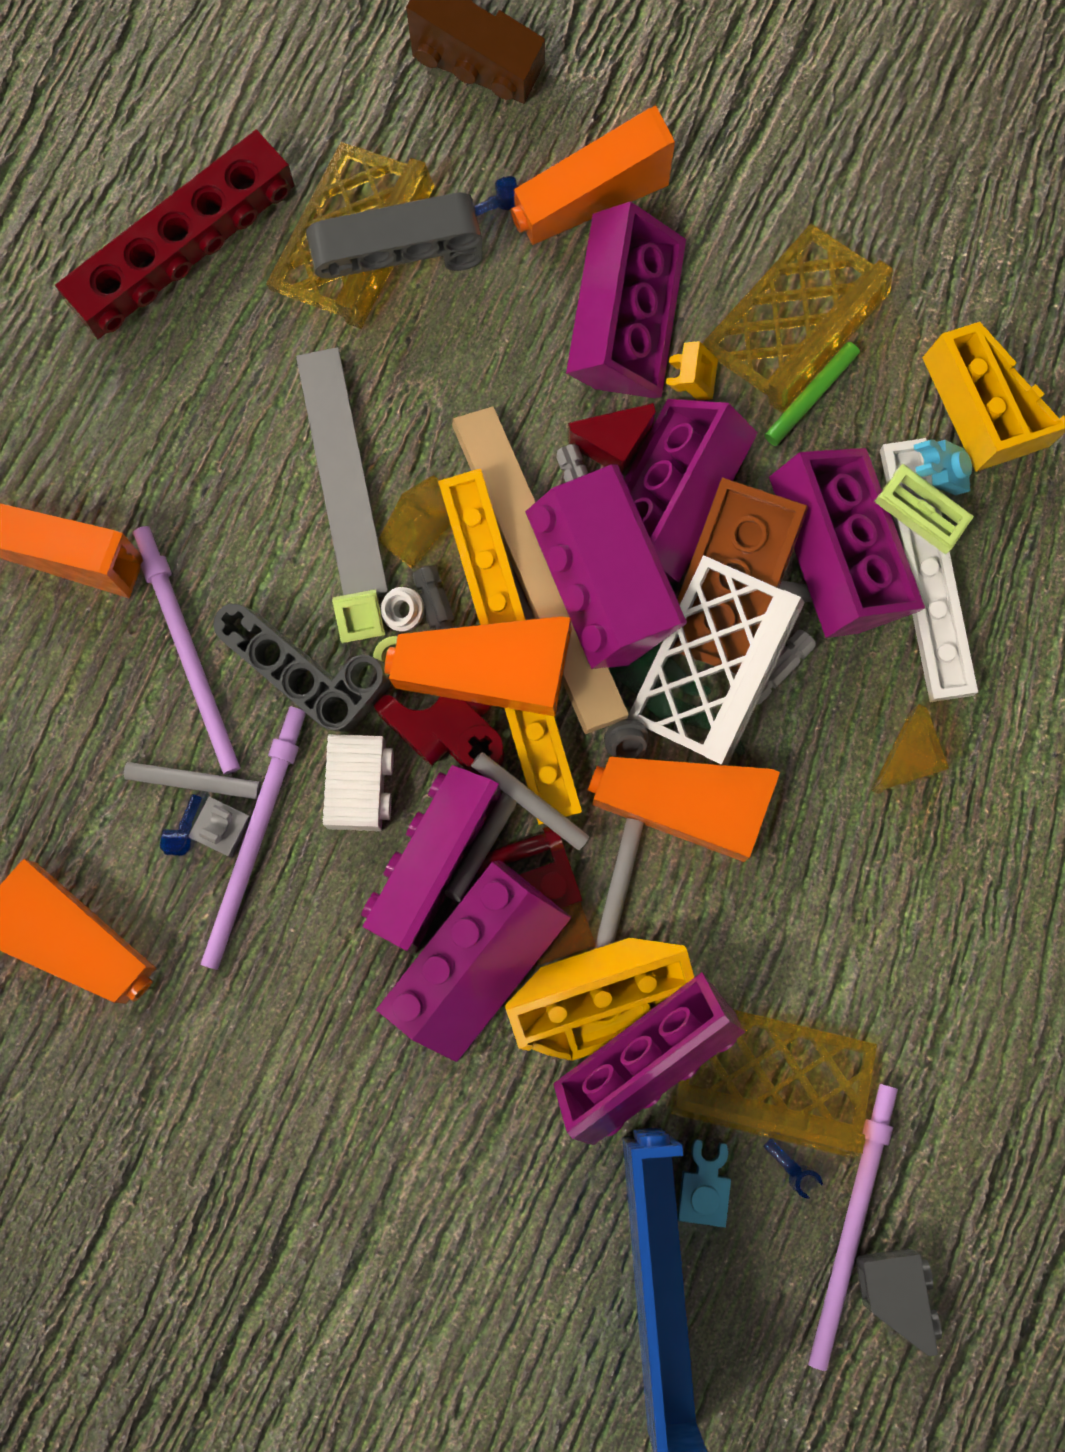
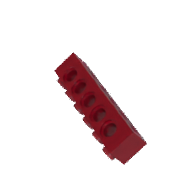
M255 129L55 284V287L66 304L97 340L106 333L116 331L123 324L127 316L139 307H145L152 303L157 297L158 292L172 281L184 278L191 270V267L204 256L216 253L223 246L225 240L236 231L245 229L253 224L259 213L271 204H277L284 200L289 194L290 189L295 186L289 164L261 133ZM245 183H253V185L247 189H238L241 185ZM211 209H220L214 215H205ZM179 234H187V236L180 241H172L173 238ZM148 259L154 260L149 266L139 268L143 261ZM120 285L116 292L105 294L111 286Z

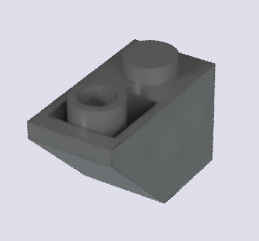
M911 1248L856 1256L855 1262L863 1306L927 1356L938 1355L936 1340L942 1339V1328L936 1309L930 1310L927 1290L933 1289V1277L928 1261L922 1260L921 1254Z

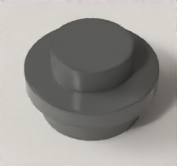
M624 720L615 723L607 730L604 736V743L608 753L613 757L640 759L646 753L650 741L647 728L635 720Z

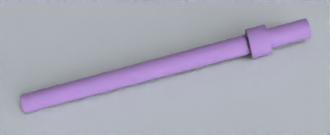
M139 527L133 531V535L143 559L140 565L146 582L153 585L224 775L238 771L240 765L169 580L172 572L166 557L160 556L150 527Z
M289 707L278 739H273L268 756L272 759L200 964L202 966L215 970L219 968L288 765L294 764L299 747L295 744L306 712L301 709Z
M883 1084L879 1085L871 1120H865L861 1136L865 1138V1143L808 1363L809 1366L822 1371H827L883 1147L884 1145L889 1146L893 1127L889 1126L898 1089Z

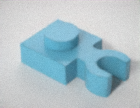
M933 439L914 445V450L920 452L924 459V465L916 467V473L919 476L926 477L932 475V484L935 488L953 495L970 492L969 476L972 474V462L964 448L947 440L937 442Z
M695 1139L691 1146V1155L697 1164L696 1173L686 1171L682 1173L678 1221L726 1228L731 1179L718 1176V1169L727 1161V1145L719 1142L717 1156L712 1160H706L701 1155L702 1140Z

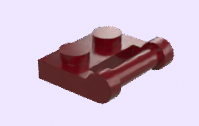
M548 826L542 828L544 833L490 851L477 872L479 879L494 861L501 860L507 865L550 850L553 863L519 875L561 909L583 901L561 837Z

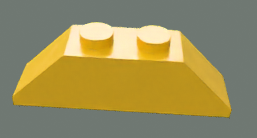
M627 938L542 966L507 1002L505 1008L519 1049L527 1051L532 1049L548 1056L573 1061L596 1052L692 980L694 974L687 949L684 945Z

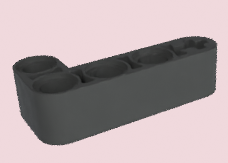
M451 193L325 219L313 223L306 229L314 272L320 278H337L443 256L446 269L451 271L470 269L478 265L482 260V236L473 199L467 193Z
M231 603L225 605L218 610L214 617V630L220 640L319 725L328 730L338 732L354 730L371 712L374 704L385 695L391 685L389 680L390 674H385V663L370 655L362 654L350 659L334 678L259 613L240 604ZM238 618L242 619V626L250 633L256 634V636L251 639L237 633L238 628L234 625L235 621ZM277 643L281 650L280 658L274 665L268 666L264 658L265 651L271 644ZM373 665L377 672V679L371 687L363 689L358 680L359 673L365 666ZM310 671L314 677V686L308 693L302 695L298 690L297 682L300 675ZM343 699L347 703L348 714L342 722L336 724L331 718L330 710L337 700Z

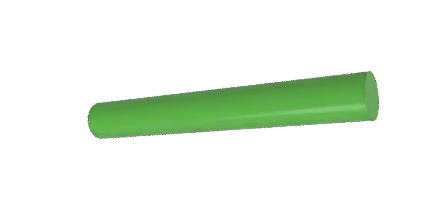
M847 342L764 434L765 439L770 444L778 446L860 354V350L855 344Z

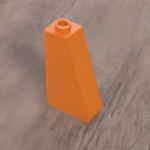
M657 106L643 111L515 188V207L511 208L510 212L518 232L522 233L525 231L531 244L534 245L591 220L593 213L635 201L669 186L675 141Z
M0 503L1 559L130 599L143 559L139 551L122 532Z
M559 616L398 634L396 647H389L387 651L385 674H390L389 680L395 689L556 716L572 632L571 619Z
M609 757L605 768L596 766L587 791L595 793L593 806L625 818L639 820L646 826L745 862L751 856L780 772L768 768Z
M23 859L0 884L1 952L114 1003L126 1004L129 1000L135 1002L149 989L153 982L149 977L157 968L38 863Z

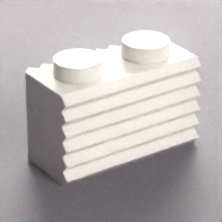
M328 734L323 825L331 830L382 831V820H390L391 793H384V775L393 774V748H386V741L383 736Z

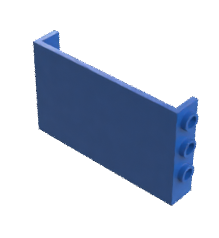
M662 1128L633 1130L634 1137H622L648 1435L653 1452H708L697 1426L672 1163V1157L683 1156V1148L671 1135L666 1134V1131H663Z

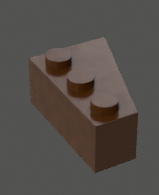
M409 0L406 11L412 56L429 68L438 67L450 72L464 83H476L488 88L502 99H514L525 104L545 64V38L501 10H498L496 16L492 15L473 3V0Z

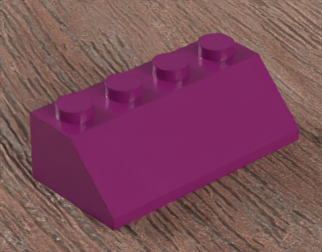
M631 201L593 213L566 374L596 390L660 398L663 392L686 239Z
M667 399L624 479L669 582H680L695 553L721 479L734 480L758 434L730 403Z
M866 448L799 452L769 476L775 495L807 505L809 508L794 550L825 638L859 634L925 609L892 516L874 502L882 492Z
M611 464L553 487L525 511L591 669L628 666L687 624L618 465Z
M454 765L450 767L447 775L440 772L435 778L428 792V796L433 798L425 814L418 811L406 832V836L410 837L411 840L403 854L397 851L394 853L383 874L389 878L381 894L375 891L371 894L361 913V916L366 918L362 926L363 928L414 956L447 897L444 893L501 796L500 786L497 782Z
M494 861L477 880L376 1010L411 1040L458 1062L572 917L503 861Z
M703 972L553 1083L566 1131L572 1139L595 1145L604 1137L614 1135L623 1127L627 1120L642 1109L656 1104L663 1093L678 1082L691 1078L702 1064L718 1052L730 1049L737 1039L745 1033L735 1011Z

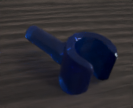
M512 176L498 179L495 182L496 195L474 206L476 216L498 207L502 210H510L515 207L514 189L518 187L516 179Z
M191 795L178 830L164 829L162 831L160 848L164 851L165 855L182 856L189 852L191 838L188 836L202 800L200 796Z
M771 1138L763 1145L789 1174V1184L800 1196L810 1199L800 1187L802 1178L807 1175H811L821 1186L823 1185L822 1178L817 1172L808 1166H799Z

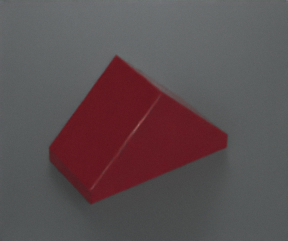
M654 403L569 422L567 437L569 445L576 444L579 446L582 454L605 467L611 464L618 465L623 475L653 427L656 413Z

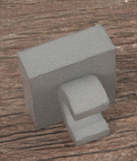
M208 797L188 837L232 858L249 825L251 817L216 799Z

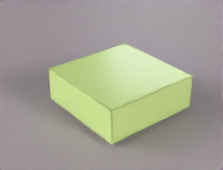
M376 589L333 597L332 602L341 643L385 635Z

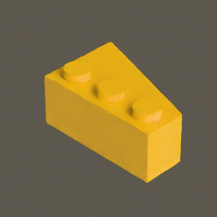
M981 322L942 333L922 357L962 445L970 456L975 472L1048 448L1065 433V416L1063 415L1059 419L1042 400V397L1045 395L1044 392L1036 384L1031 387L1016 371L1014 366L1017 362Z

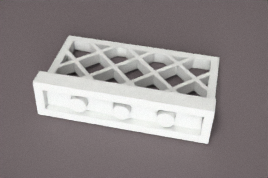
M703 555L680 604V608L685 619L688 616L704 611L712 634L688 643L684 630L681 627L663 640L627 719L638 721L647 729L702 754L721 765H728L805 604L803 599ZM709 569L726 576L731 593L707 602L702 584ZM733 580L745 584L747 587L737 590ZM757 590L773 597L765 614L747 620L739 597ZM697 595H698L701 604H700V605H697V606H695V607H692V605H693V603H694V601H695V599H696V597H697ZM734 599L742 623L717 631L709 608ZM760 623L755 636H753L750 627ZM745 629L750 643L746 655L728 662L720 638ZM679 635L682 645L673 648L675 641ZM714 640L722 664L698 673L690 649ZM685 652L692 675L669 684L663 668L667 658ZM741 664L734 678L731 667ZM725 670L731 687L726 697L709 703L701 679ZM660 677L662 687L653 689ZM695 681L703 705L679 714L671 690ZM665 692L673 716L658 722L642 716L641 714L648 699ZM722 705L715 719L712 708ZM705 711L711 729L704 744H701L687 737L682 719ZM676 722L679 733L665 727V725Z

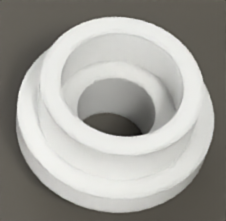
M394 588L386 594L381 603L382 618L387 626L393 630L410 631L416 628L423 619L424 602L421 596L411 588ZM406 601L409 604L410 610L409 614L403 618L399 613V608Z

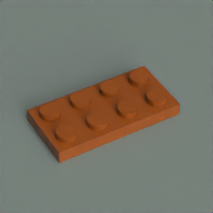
M722 478L677 599L679 605L703 555L779 589L809 509L808 506ZM709 569L702 584L707 602L731 593L726 576ZM733 580L737 590L747 587V585ZM758 590L739 597L747 620L765 614L773 597ZM697 595V597H696V599H695V601H694L692 607H695V606L701 604L698 595ZM734 599L709 608L717 631L742 623ZM704 611L688 616L686 618L687 624L682 627L688 643L712 634ZM760 623L750 627L753 636H755ZM745 629L720 638L728 662L745 656L750 647ZM679 635L675 641L673 648L682 645ZM714 640L690 649L693 659L713 666L722 664ZM741 664L731 667L732 673L737 674Z

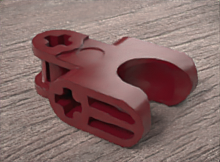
M390 695L382 696L374 704L380 718L430 766H433L448 752L465 770L483 776L471 767L475 756L472 747L476 744L482 748L489 744L490 758L498 765H503L505 753L502 739L497 731L482 718L492 705L440 696L437 702L430 708L412 710L400 704L396 698Z

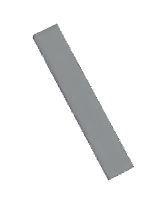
M336 347L296 355L343 595L376 589L378 597L386 596L388 587L339 349Z

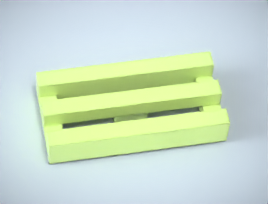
M902 464L894 472L893 477L887 482L883 488L884 490L874 502L942 553L947 554L952 550L974 516ZM900 482L905 484L907 487H909L919 496L924 498L926 501L917 499L915 496H913L911 493H909L907 490L899 485ZM934 507H936L950 519L955 521L957 525H952L950 522H948L946 519H944L942 516L936 513Z

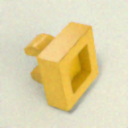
M700 341L684 343L683 353L669 358V363L675 369H680V375L675 378H667L666 384L674 391H687L697 401L713 399L718 358Z

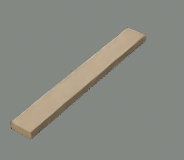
M494 406L453 418L452 427L471 471L480 468L482 470L504 548L535 619L559 616L569 617L525 513L535 503V500ZM571 622L572 632L562 682L585 734L624 721L629 714L609 668H590Z

